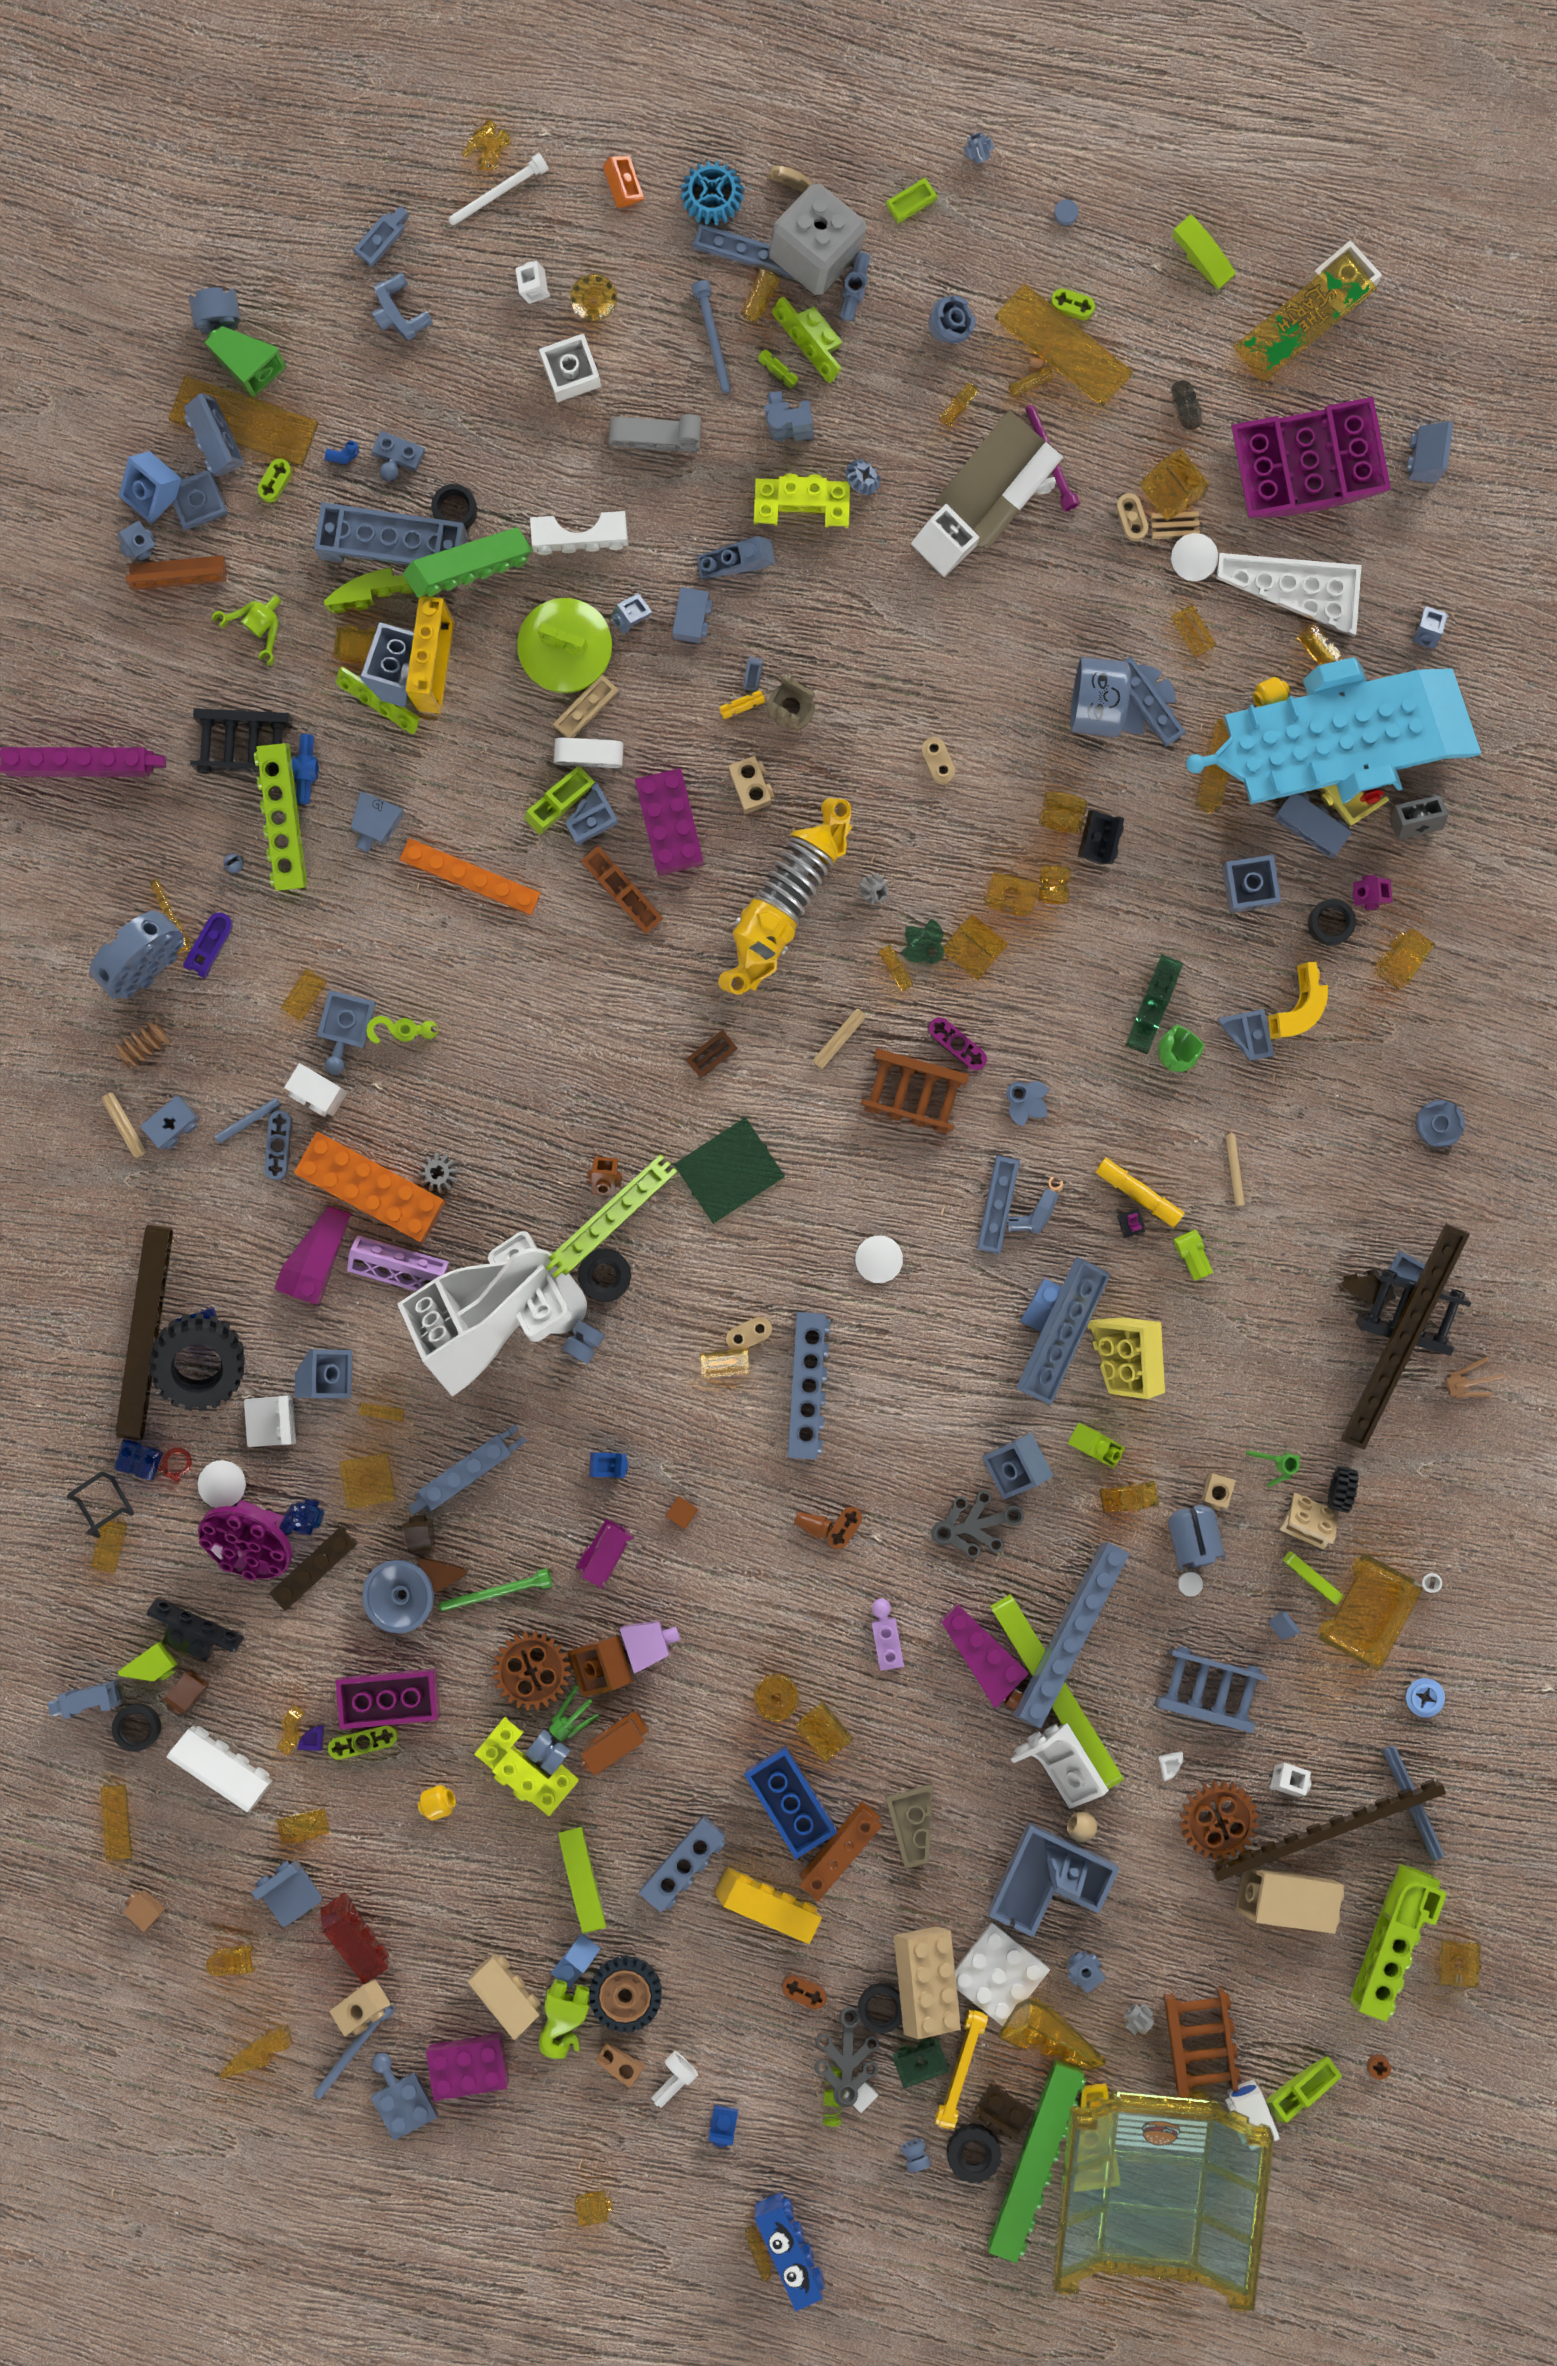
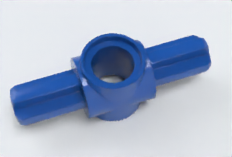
M311 734L300 735L299 755L292 759L294 781L297 782L296 799L297 803L302 805L310 803L311 783H314L315 780L317 781L319 774L318 759L313 757L314 736Z

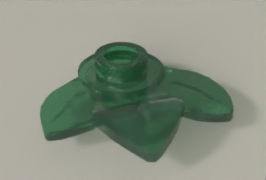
M930 919L925 929L915 926L906 927L905 936L910 946L906 947L901 953L908 961L913 963L925 961L929 964H936L942 960L944 956V948L941 944L943 931L935 920ZM930 948H935L937 950V954L935 956L928 955V950Z

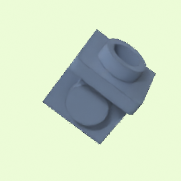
M638 593L618 603L610 616L614 625L625 634L631 626L650 617L652 611Z
M1425 606L1418 629L1413 637V642L1435 649L1443 634L1448 614Z

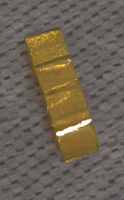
M360 1402L358 1415L403 1421L405 1409Z

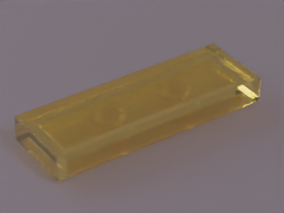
M127 1785L101 1786L106 1861L132 1858Z

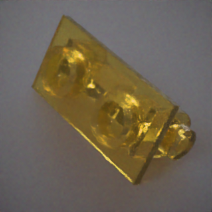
M1315 624L1309 625L1297 637L1317 661L1318 665L1344 660L1341 657L1343 654L1340 653L1333 643L1328 646L1325 644L1329 638L1320 626Z

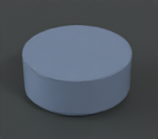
M1071 200L1060 201L1055 207V220L1064 226L1071 225L1076 221L1078 216L1076 203Z

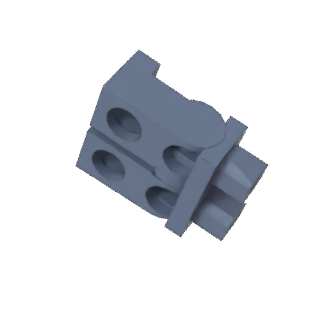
M114 1680L85 1687L81 1690L75 1688L58 1695V1698L48 1702L50 1716L62 1714L63 1719H66L97 1705H100L101 1712L123 1704L119 1682Z

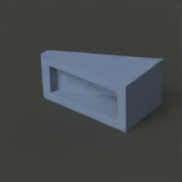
M748 658L744 690L758 691L764 659Z

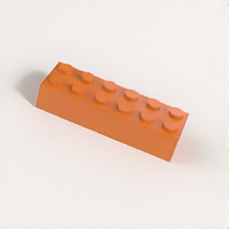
M316 1131L294 1171L295 1175L421 1243L426 1241L447 1202Z

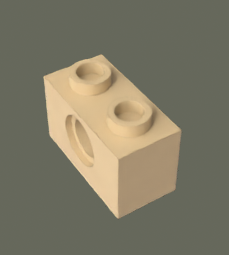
M373 1980L361 1986L329 2012L344 2037L352 2033L357 2036L368 2028V2022L372 2021L374 2023L385 2015L384 2010L391 2004L378 1982Z

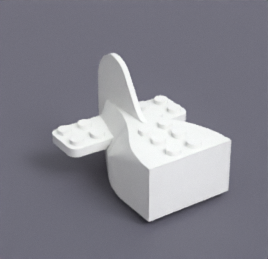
M526 1231L517 1233L494 1248L488 1255L490 1264L464 1267L443 1274L397 1304L423 1363L452 1397L481 1374L519 1325L532 1342H538L551 1333L561 1334L573 1330L578 1320L583 1321L586 1315L587 1301L579 1285L570 1274L565 1276L561 1273L555 1279L552 1274L558 1269L556 1266L549 1272L545 1269L551 1262L548 1258L552 1254L538 1249L534 1240Z

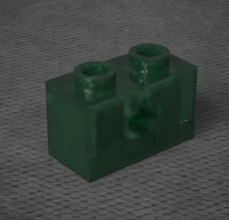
M933 2037L923 2039L919 2042L920 2045L912 2048L904 2046L897 2049L896 2054H893V2060L903 2089L950 2072L939 2038L934 2040ZM917 2057H921L924 2060L923 2065H919Z

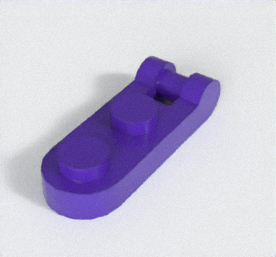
M221 912L210 916L187 956L183 968L198 972V976L204 979L208 976L213 963L232 931L233 922L230 917ZM199 955L205 957L203 964L197 962Z

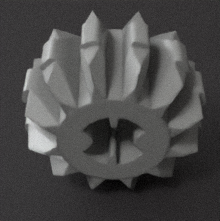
M434 1153V1161L429 1156H426L425 1160L429 1164L427 1166L422 1163L419 1164V1167L425 1169V1172L418 1173V1177H426L421 1182V1185L427 1186L430 1183L428 1188L430 1192H433L437 1185L438 1193L442 1194L443 1185L448 1190H451L452 1187L448 1182L450 1180L454 1183L458 1182V1179L452 1177V1174H458L459 1169H451L456 1164V1161L450 1160L447 1163L449 1157L447 1154H444L440 1161L439 1153ZM442 1167L443 1177L438 1176L437 1179H434L436 1176L433 1174L434 1169L439 1170Z

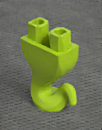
M555 1979L551 1988L547 1989L544 1999L547 2021L538 2039L540 2052L554 2059L565 2058L571 2043L575 2051L580 2050L576 2034L567 2032L574 2030L584 2022L589 2009V1988L577 1985L574 1995L565 1993L567 1982ZM565 2034L560 2041L553 2040L556 2037Z

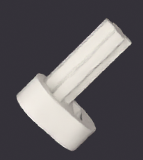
M676 2051L665 2060L667 2067L674 2074L651 2097L654 2104L660 2108L684 2084L689 2085L698 2076L695 2068Z

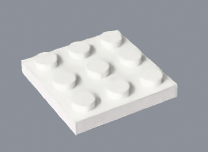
M991 1922L955 1968L956 1987L958 1991L1005 2028L1044 1979L1050 1968Z

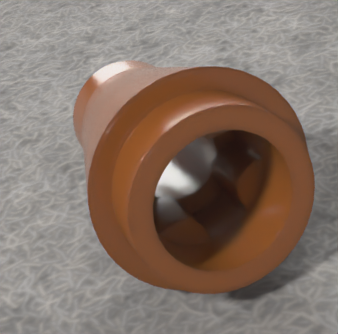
M801 1511L798 1512L794 1521V1525L799 1526L816 1539L821 1538L824 1540L832 1524L831 1521L827 1520V1517L807 1514Z

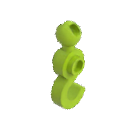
M377 1016L371 1019L366 1029L367 1037L374 1044L380 1043V1039L374 1033V1027L377 1024H384L389 1032L400 1042H410L416 1035H422L425 1039H433L439 1031L437 1024L430 1020L423 1022L421 1025H416L411 1019L402 1018L393 1024L385 1016ZM432 1027H436V1028H437V1032H436V1033H433V1032L431 1031V1028H432Z

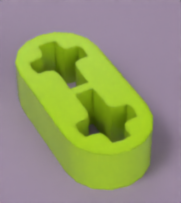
M1061 288L1057 289L1051 297V308L1057 313L1078 320H1088L1094 313L1095 303L1089 296ZM1061 296L1065 297L1063 305H1059L1057 300ZM1083 303L1087 304L1085 313L1081 312Z
M285 459L273 460L258 484L257 491L264 502L273 503L277 501L292 476V469ZM284 466L286 473H280L278 475L276 468H282ZM273 484L272 489L274 493H268L266 496L265 487L269 489Z

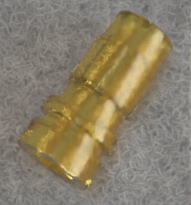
M764 269L759 270L756 276L757 280L753 282L754 287L750 291L741 311V315L745 319L757 323L760 316L764 315L770 303L769 298L774 295V289H777L780 283V279L776 275Z

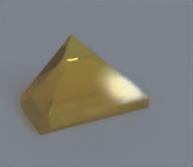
M325 1808L276 1820L281 1844L302 1843L330 1833Z

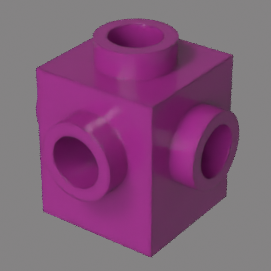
M1377 875L1363 876L1362 881L1353 882L1352 895L1355 906L1365 907V911L1378 910L1379 905L1393 903L1391 879L1378 878Z

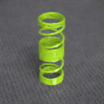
M830 2067V2070L840 2078L841 2069ZM825 2090L823 2093V2105L840 2109L838 2107L840 2105L835 2102L833 2097L834 2090ZM840 2109L839 2113L833 2115L823 2114L822 2116L833 2118H824L822 2124L830 2127L840 2126L841 2119L835 2116L839 2115L842 2110Z

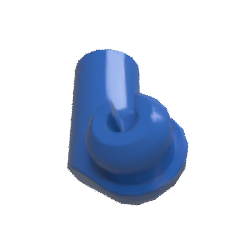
M348 441L345 448L341 451L327 449L325 461L343 465L349 463L359 454L358 444L355 441Z

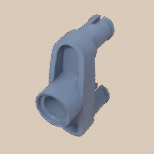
M399 272L387 281H380L374 285L381 307L371 312L382 331L393 326L406 341H410L416 337V333L433 324V321L426 310L409 321L407 319L404 320L391 299L392 294L408 286L403 273Z

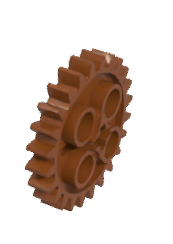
M537 1630L533 1632L532 1637H529L528 1632L524 1631L522 1639L516 1633L514 1635L515 1642L513 1643L510 1639H507L506 1644L508 1648L502 1646L499 1648L503 1655H495L494 1659L500 1662L492 1666V1669L498 1670V1673L493 1675L492 1678L500 1679L495 1688L503 1687L504 1691L500 1696L503 1697L508 1694L510 1696L508 1703L510 1704L516 1700L518 1709L522 1703L526 1704L527 1711H529L531 1704H534L536 1710H539L541 1702L546 1707H549V1698L556 1702L558 1698L555 1693L564 1694L565 1692L561 1685H569V1681L564 1679V1676L571 1675L570 1671L565 1670V1667L571 1665V1662L564 1661L568 1652L560 1653L559 1650L563 1644L555 1646V1637L550 1641L546 1640V1632L540 1638L538 1637ZM532 1649H542L544 1658L542 1660H535L531 1654ZM522 1650L526 1651L531 1667H537L538 1670L535 1672V1676L542 1686V1690H538L533 1674H527L526 1670L529 1668V1665L521 1653ZM512 1658H518L522 1662L520 1670L516 1671L510 1667L509 1663ZM544 1670L553 1672L554 1680L552 1682H545L542 1679L541 1675ZM524 1680L529 1681L532 1684V1691L528 1693L521 1691L520 1682Z
M1212 1780V1787L1208 1788L1203 1783V1791L1194 1788L1196 1796L1187 1795L1190 1804L1182 1803L1186 1812L1179 1813V1815L1185 1821L1180 1822L1179 1825L1182 1829H1185L1182 1835L1184 1838H1188L1187 1844L1189 1847L1193 1846V1850L1196 1853L1201 1851L1204 1858L1210 1853L1213 1860H1216L1218 1854H1220L1223 1859H1226L1229 1852L1233 1857H1236V1849L1243 1852L1244 1848L1242 1845L1244 1843L1251 1845L1248 1837H1256L1252 1828L1259 1827V1824L1254 1821V1819L1259 1817V1814L1253 1811L1257 1806L1254 1802H1251L1252 1797L1249 1794H1245V1790L1242 1787L1237 1789L1236 1784L1233 1782L1228 1787L1225 1780H1222L1221 1785L1218 1786L1215 1780ZM1211 1801H1214L1216 1810L1221 1816L1220 1820L1227 1832V1839H1224L1223 1832L1217 1824L1218 1820L1210 1805ZM1231 1801L1229 1807L1221 1808L1223 1802ZM1209 1810L1207 1816L1198 1818L1201 1811ZM1233 1823H1240L1237 1829L1230 1830V1826ZM1211 1832H1217V1836L1214 1839H1207Z

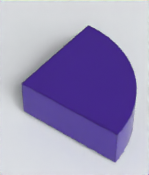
M324 1725L309 1729L300 1739L297 1750L322 1751Z

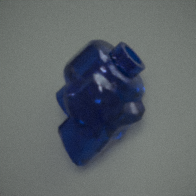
M305 1498V1502L299 1501L287 1508L279 1529L285 1536L290 1535L293 1530L306 1535H312L313 1529H318L321 1526L325 1511L319 1507V1501Z

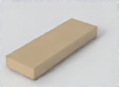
M601 675L552 724L553 727L565 738H575L611 701L619 690L604 675Z

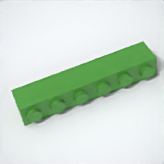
M516 527L413 560L404 571L403 576L418 598L426 595L432 597L441 590L446 589L450 591L459 584L468 585L477 578L486 579L495 572L501 574L513 566L519 568L528 561L527 557L533 549L520 529Z

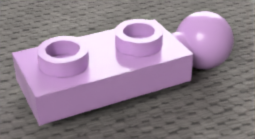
M877 1599L872 1604V1613L878 1617L877 1621H872L871 1623L880 1671L904 1667L895 1617L888 1618L891 1605L885 1599Z

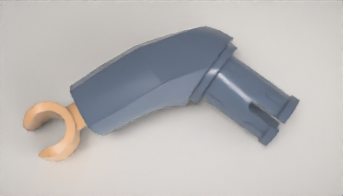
M1054 1177L1049 1179L1050 1189L1046 1188L1030 1216H1009V1232L1031 1231L1033 1234L1040 1233L1053 1213L1058 1199L1057 1192L1063 1189V1181L1055 1188L1052 1187Z

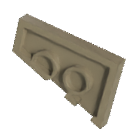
M933 1784L885 1796L905 1869L929 1863Z

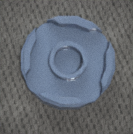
M1434 1100L1424 1105L1416 1118V1131L1420 1139L1427 1145L1436 1148L1448 1147L1456 1143L1465 1128V1120L1460 1108L1446 1100Z

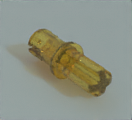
M966 383L957 396L951 398V403L939 416L940 421L946 426L951 427L960 413L966 411V406L978 392L977 387L972 383Z
M891 944L879 950L878 954H880L887 966L888 974H892L900 990L905 991L911 988L913 982L903 967L904 962H900Z

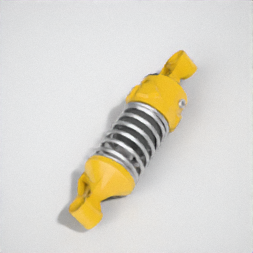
M838 798L825 799L821 806L823 823L821 825L792 831L789 842H786V844L798 856L796 857L785 851L780 852L781 857L792 864V866L790 867L780 861L774 862L779 870L777 872L769 871V876L772 879L763 881L765 887L763 891H757L758 896L753 897L754 899L751 900L748 907L741 912V916L734 923L736 927L732 935L737 948L739 965L724 971L720 975L718 984L723 991L736 995L742 994L749 989L755 991L762 979L769 977L777 970L779 956L785 954L788 949L787 943L794 938L795 929L799 924L798 916L805 914L803 908L805 905H810L809 896L816 895V888L814 886L822 885L820 876L828 875L827 867L833 866L839 857L846 854V837L853 827L849 824L851 805L847 800ZM836 805H837V806H838V810H837V813L835 814V807H836ZM814 864H818L824 872L814 870ZM809 873L812 874L818 880V882L808 880L807 876L809 875ZM735 978V984L732 987L731 982Z

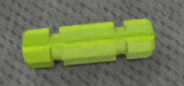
M763 350L758 356L759 362L764 366L767 365V369L780 381L784 380V384L788 388H793L798 382V377L793 372L789 373V369L776 357L773 358V354L768 350Z

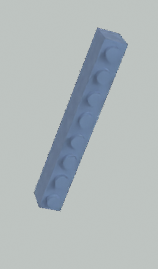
M1110 1542L1100 1544L1013 1714L1014 1717L1032 1727H1042L1129 1553Z

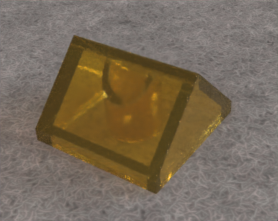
M971 914L941 951L978 981L1009 944L976 916Z

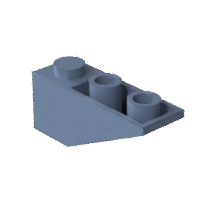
M760 536L697 556L701 580L755 571L775 564L771 540Z

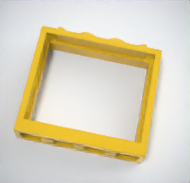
M427 596L419 598L405 690L417 711L441 714L454 629V619L442 598ZM449 624L448 630H442L441 625Z

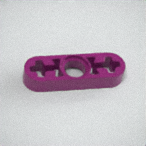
M938 1017L930 1022L928 1027L930 1036L972 1071H979L985 1066L987 1062L985 1052L949 1021ZM935 1023L937 1025L943 1023L945 1025L943 1030L947 1034H949L950 1030L954 1032L948 1038L947 1043L943 1041L946 1037L941 1032L938 1034L934 1033L935 1027L933 1025ZM961 1038L964 1041V1048L960 1051L953 1050L951 1047L952 1039ZM968 1046H971L973 1049L969 1052L974 1056L979 1054L982 1064L976 1063L973 1066L970 1063L972 1060L970 1056L966 1055L963 1058L960 1055L966 1052Z

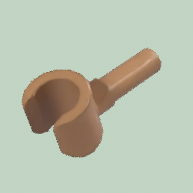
M1050 342L1046 344L1039 358L1031 357L1029 371L1037 373L1042 371L1044 360L1052 347Z

